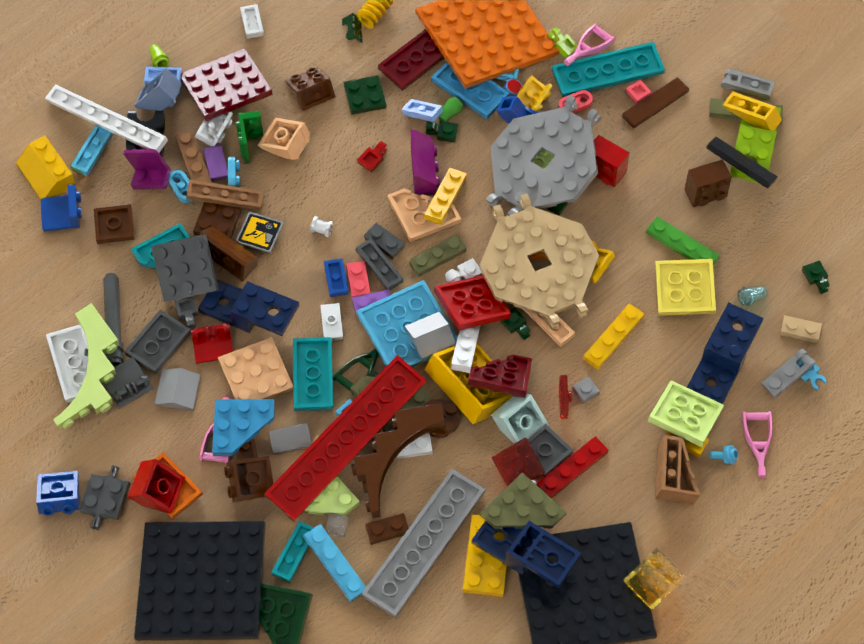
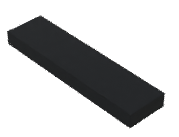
M717 136L706 147L709 151L766 188H769L778 178V176Z

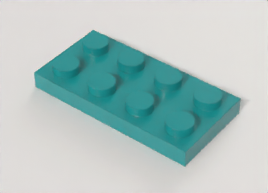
M332 337L293 338L294 411L333 410Z

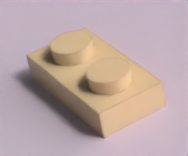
M784 315L780 335L818 344L822 323Z

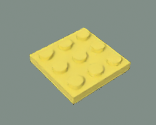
M713 259L655 261L658 316L716 314Z

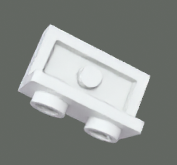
M229 112L228 116L223 114L208 121L204 119L195 138L211 147L215 146L217 142L221 143L225 136L223 130H228L233 122L230 119L233 113Z

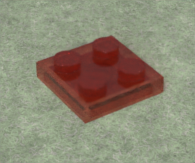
M523 438L492 457L507 487L521 473L525 474L530 480H534L546 473L527 438Z

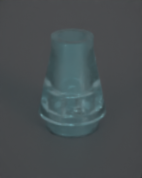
M765 286L743 287L738 291L739 302L747 306L768 295Z

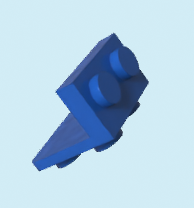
M75 184L68 185V195L41 199L43 231L80 228L82 209L79 207V202H81V193L76 190Z

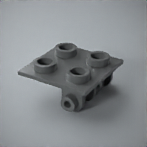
M134 357L114 367L116 371L114 379L109 383H104L119 409L153 390L150 379L147 375H144Z

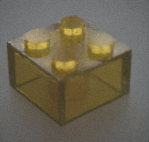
M657 547L623 581L653 610L686 576Z

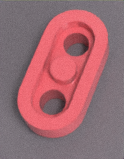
M582 90L571 94L576 99L575 102L579 104L572 113L575 114L591 107L593 96L590 92ZM568 96L560 99L558 108L565 106L564 104Z

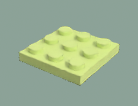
M670 381L647 422L702 447L724 405L674 381Z

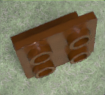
M318 67L309 68L306 72L292 75L290 79L286 80V84L296 92L300 108L303 111L336 97L330 78Z

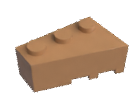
M663 435L657 444L655 499L694 505L700 497V492L696 488L694 472L691 471L690 459L684 439L681 437Z

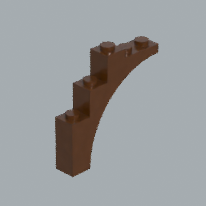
M442 403L395 411L396 418H392L394 430L374 434L375 441H372L374 453L354 457L355 464H351L353 476L357 475L358 481H363L364 493H368L369 500L365 501L367 512H371L373 518L381 517V489L387 471L394 459L406 446L417 438L446 427Z

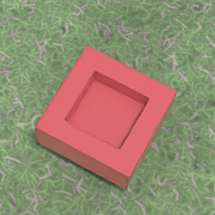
M641 80L626 88L627 95L636 104L651 95V91Z

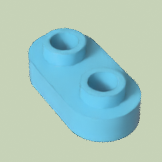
M228 157V186L240 187V176H237V171H240V160H236V157Z
M181 170L172 171L168 182L176 197L182 203L192 202L193 200L186 199L187 196H184L188 191V177Z

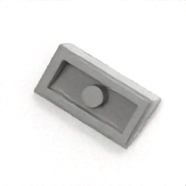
M307 423L269 431L273 455L307 448L312 444Z

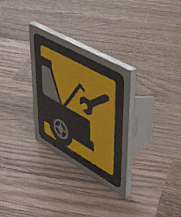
M249 211L236 240L241 245L271 253L284 222Z

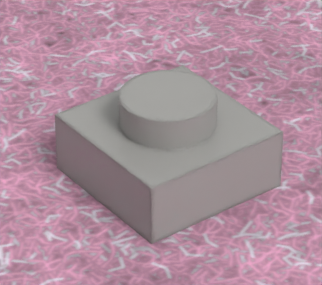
M589 376L572 387V390L583 404L600 393Z

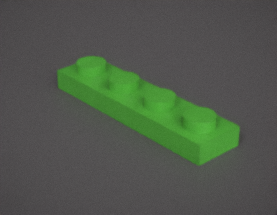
M656 217L646 229L648 235L688 260L713 259L714 265L719 259L717 253L659 217Z

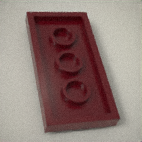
M424 29L378 64V69L403 91L442 61L444 56L427 30Z

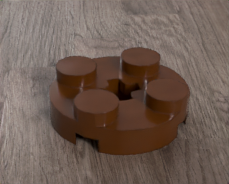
M443 399L429 400L426 405L442 403L446 425L445 428L429 432V434L435 438L447 437L448 434L456 431L459 425L457 406Z

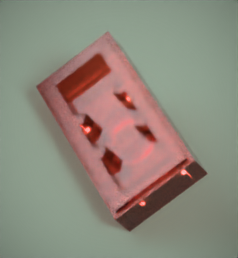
M560 375L558 384L561 419H568L569 403H572V391H568L567 375Z

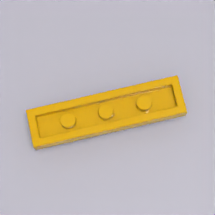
M449 168L424 214V220L442 225L466 180L467 173Z
M629 303L583 355V360L599 370L644 318V313Z

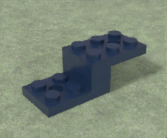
M217 279L219 290L206 293L198 307V312L223 323H229V325L250 333L255 325L283 336L300 305L296 300L247 281L243 289H240ZM222 299H227L229 303L226 305H220L219 301ZM271 309L279 311L276 315H270L268 312Z
M728 302L704 348L702 359L687 388L723 404L744 364L747 351L764 318ZM740 324L743 329L735 330L733 325ZM713 380L716 386L710 387L706 384V381Z
M485 521L471 540L472 544L521 575L529 569L557 588L560 587L581 556V552L531 521H528L523 529H515V527L494 529ZM498 532L503 533L505 539L498 541L494 538V535ZM554 555L558 558V562L551 564L547 561V557Z

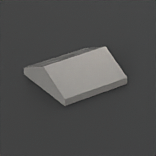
M440 312L404 327L421 360L456 345L450 326Z
M182 368L162 370L155 406L193 411L201 375Z

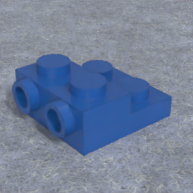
M78 471L38 475L36 503L39 514L51 516L56 512L71 514L74 510H79Z

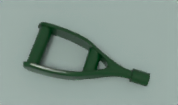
M374 349L351 359L334 374L333 381H337L351 391L350 388L354 384L343 377L342 374L351 366L360 362L369 369L364 377L371 376L379 353Z

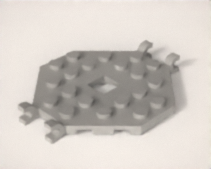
M569 95L565 101V106L562 108L514 118L491 146L495 192L485 199L489 206L493 208V206L498 205L504 199L515 206L507 213L512 215L523 210L519 201H521L520 196L526 193L530 198L532 207L535 208L542 207L544 209L557 206V204L563 202H575L598 174L593 139V127L601 119L598 116V111L592 108L585 121L572 113L579 104L575 102L576 99L573 96ZM543 150L554 155V158L545 169L533 163L535 157Z

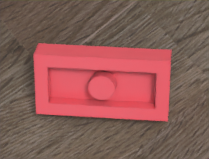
M365 261L346 263L351 297L370 294Z

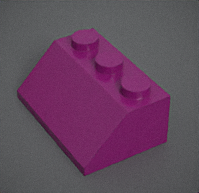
M411 129L414 194L420 196L422 194L435 195L437 188L440 186V177H436V172H439L438 161L434 159L437 156V145L433 146V138L415 129Z

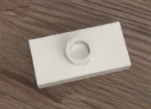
M258 5L240 7L246 38L264 36Z
M339 303L320 305L324 337H332V341L343 340Z

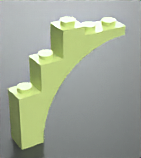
M92 303L75 313L77 321L81 325L87 339L88 366L85 379L78 394L71 404L53 419L59 430L71 427L74 424L73 421L79 417L84 418L87 416L92 408L96 414L100 412L105 413L113 404L112 398L102 383H109L114 379V375H116L115 368L105 354H111L116 351L119 342Z

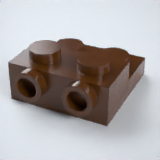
M269 456L233 460L228 462L224 468L225 477L229 478L230 486L227 488L228 497L232 498L233 502L266 497L264 493L274 484Z

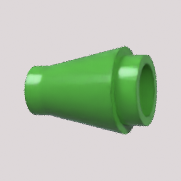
M454 96L451 99L449 98L443 106V112L439 115L438 119L446 122L461 112L463 104Z

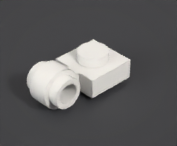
M472 258L458 265L457 271L454 269L449 270L445 274V280L447 283L482 276L483 274L478 264Z

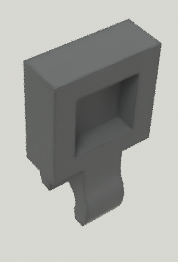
M193 296L174 301L179 319H186L187 327L190 329L196 328L193 317L198 316V311Z

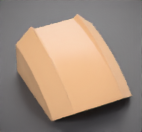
M275 118L257 146L283 158L299 159L301 152L309 143L310 132L303 122Z

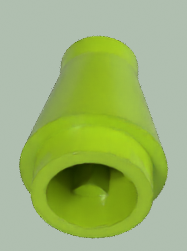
M158 45L150 46L149 52L153 67H168L169 57Z

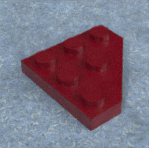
M513 354L507 356V359L503 361L497 359L487 362L486 366L480 368L478 366L471 367L467 385L525 398L532 358Z

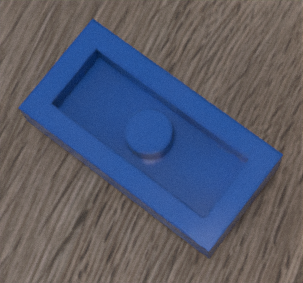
M343 259L324 261L330 297L349 295Z

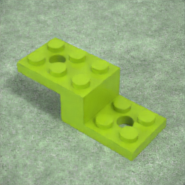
M776 107L777 110H778V112H779V114H780L781 108ZM741 118L735 149L769 170L777 128L774 131L756 128ZM731 165L730 174L732 178L758 183Z

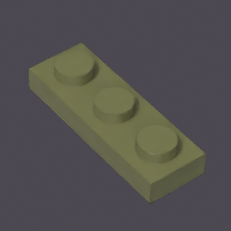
M456 234L409 259V264L417 276L420 277L465 253L467 248Z

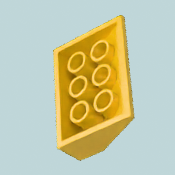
M476 344L471 367L478 366L480 368L486 366V363L492 361V359ZM455 345L433 354L425 371L474 425L489 418L512 395L467 385L470 373L451 370Z

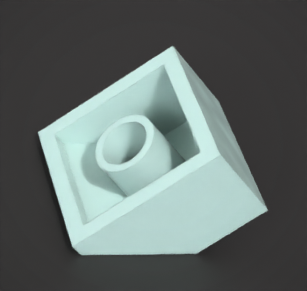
M527 393L525 398L512 396L491 414L499 430L517 447L545 424L549 426L531 394Z

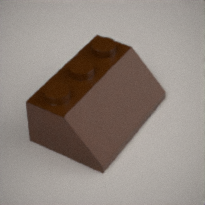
M211 226L199 233V235H207L212 260L242 282L257 266L258 258L252 251L241 247L237 240L227 237L223 230Z

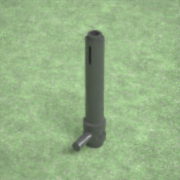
M107 273L103 279L105 322L117 337L119 346H117L116 351L111 354H105L113 367H116L124 362V355L122 354L124 348L121 342L119 278L115 273ZM88 349L84 350V356H88Z

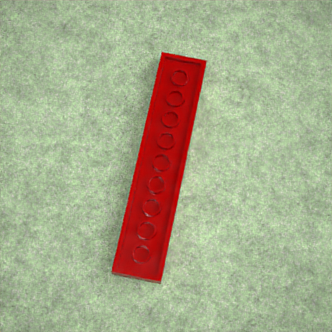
M397 355L264 493V496L294 522L375 437L374 434L379 433L395 416V411L401 410L427 380Z

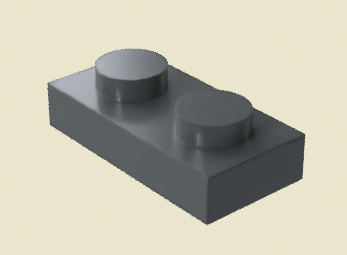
M375 223L364 234V239H372L379 249L391 259H394L405 247L404 242L378 223Z

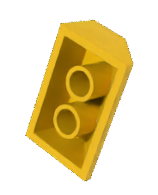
M45 135L29 143L16 161V165L40 199L56 197L67 191L68 185L75 184L71 171Z

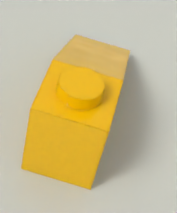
M732 92L723 103L724 108L756 128L774 131L782 121L776 106L736 92Z

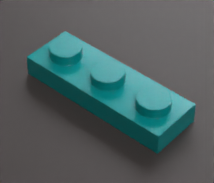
M301 521L298 522L271 572L273 576L288 583L291 582L310 547L303 536L314 527Z

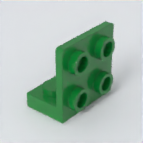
M260 110L239 113V121H236L241 158L245 157L246 163H250L246 139L263 137Z

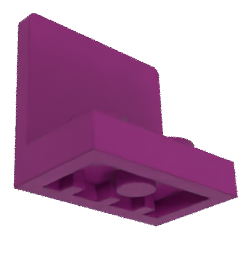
M124 150L123 155L135 169L131 182L133 189L167 188L172 170L157 150Z

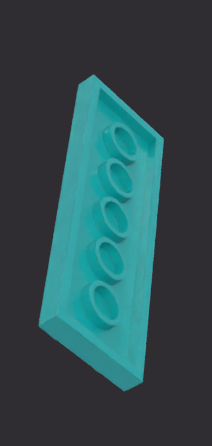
M654 42L578 59L569 66H566L564 63L553 65L551 69L562 98L582 90L591 92L665 74V68Z

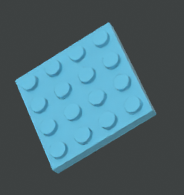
M424 280L356 311V315L385 366L397 355L412 368L431 359L432 356L421 360L404 328L406 325L438 312L448 322ZM449 324L455 342L457 343L458 337L452 329L451 325Z

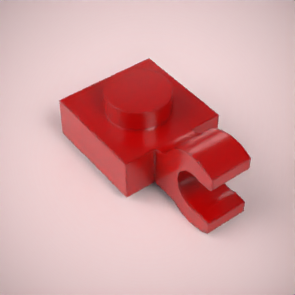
M380 141L374 149L368 147L357 159L358 164L372 173L383 161V155L387 152L385 148L387 144Z

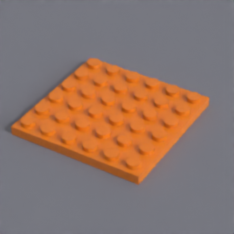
M438 0L418 7L415 11L465 89L500 77L502 74L511 73L515 69H522L559 55L560 50L553 46L555 43L547 37V31L525 0Z

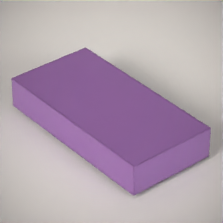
M222 145L203 148L211 181L228 179V170Z

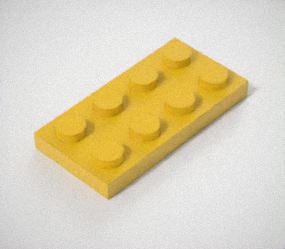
M472 514L463 592L503 597L507 565L471 543V540L485 522L480 515ZM498 532L494 535V538L501 541L505 539V535Z

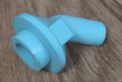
M733 445L724 446L723 452L710 451L709 458L724 459L725 464H735L738 459V451Z

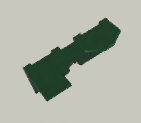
M352 13L342 19V25L346 24L348 26L346 38L349 41L355 38L362 43V32L360 31L362 25L360 21L358 22L357 15Z

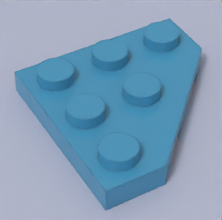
M274 399L215 400L213 456H234L239 451V448L246 442L249 443L259 434L263 427L274 421Z

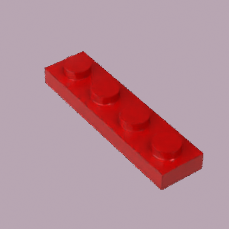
M596 436L537 482V486L552 499L603 458L609 449Z

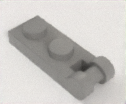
M727 69L721 87L769 100L775 82L733 69Z
M803 348L762 382L765 389L775 399L815 366L816 362L813 358H809L806 355L807 352ZM800 360L804 363L801 368L797 365Z

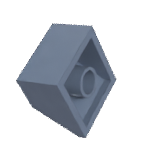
M166 68L141 89L134 106L138 109L163 111L166 107L170 108L177 101L176 97L180 93L179 89L182 83Z

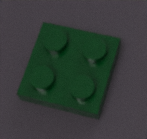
M379 75L343 82L351 115L386 108Z

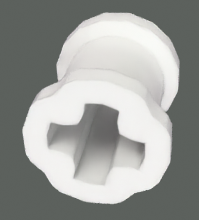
M315 216L310 226V232H318L324 234L325 237H329L334 223L333 221L320 220L319 217Z

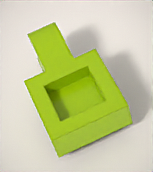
M555 27L547 34V37L556 42L553 46L560 50V54L565 59L576 50L577 44L568 34L564 36L558 27Z

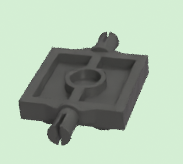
M112 465L108 476L91 474L79 511L94 517L91 528L94 530H99L102 519L119 520L131 484L129 481L116 478L120 469L118 466Z

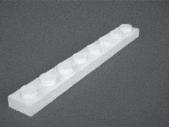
M56 84L45 97L47 102L147 150L155 149L160 152L168 141L166 136Z

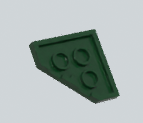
M262 583L260 623L272 644H300L313 595L308 592Z

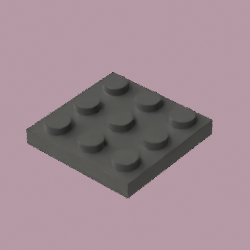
M206 234L151 246L164 302L219 290Z

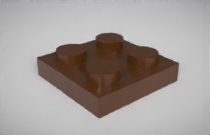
M204 202L193 230L194 235L199 236L202 230L213 226L216 229L223 230L226 236L231 239L241 213L240 208Z
M131 204L94 209L97 244L135 240Z

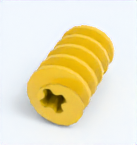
M367 0L357 12L359 21L366 28L373 29L374 24L378 23V19H381L386 10L390 8V5H393V0Z

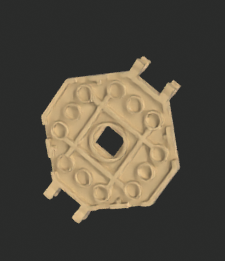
M526 193L520 196L521 201H519V204L523 209L520 212L505 217L500 204L493 206L494 211L492 214L497 224L479 268L495 300L505 301L514 304L517 308L539 313L540 316L547 318L553 330L558 328V323H560L557 313L575 307L579 318L587 316L588 308L582 300L599 254L583 224L532 207L530 198ZM544 252L551 265L535 271L528 256Z

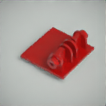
M229 323L191 329L196 364L217 361L218 357L233 352Z

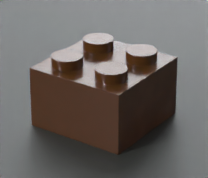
M723 159L689 169L684 190L693 207L704 206L709 202L720 201L727 197L732 176Z

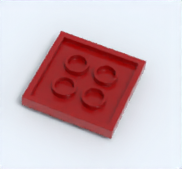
M483 275L437 285L434 288V293L458 330L510 319L511 312L504 302L495 300Z

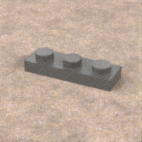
M372 239L356 247L358 255L365 261L366 265L386 290L389 289L390 291L403 283V277Z

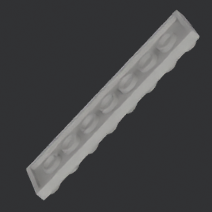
M451 469L362 592V597L396 618L484 495L485 489Z

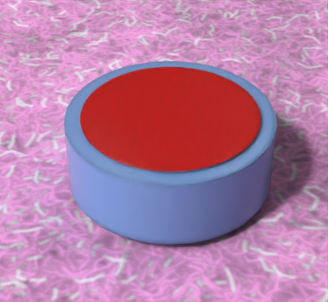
M514 78L509 79L504 85V89L510 93V96H517L523 87L522 83Z

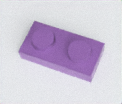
M389 289L352 297L355 314L357 310L390 296Z

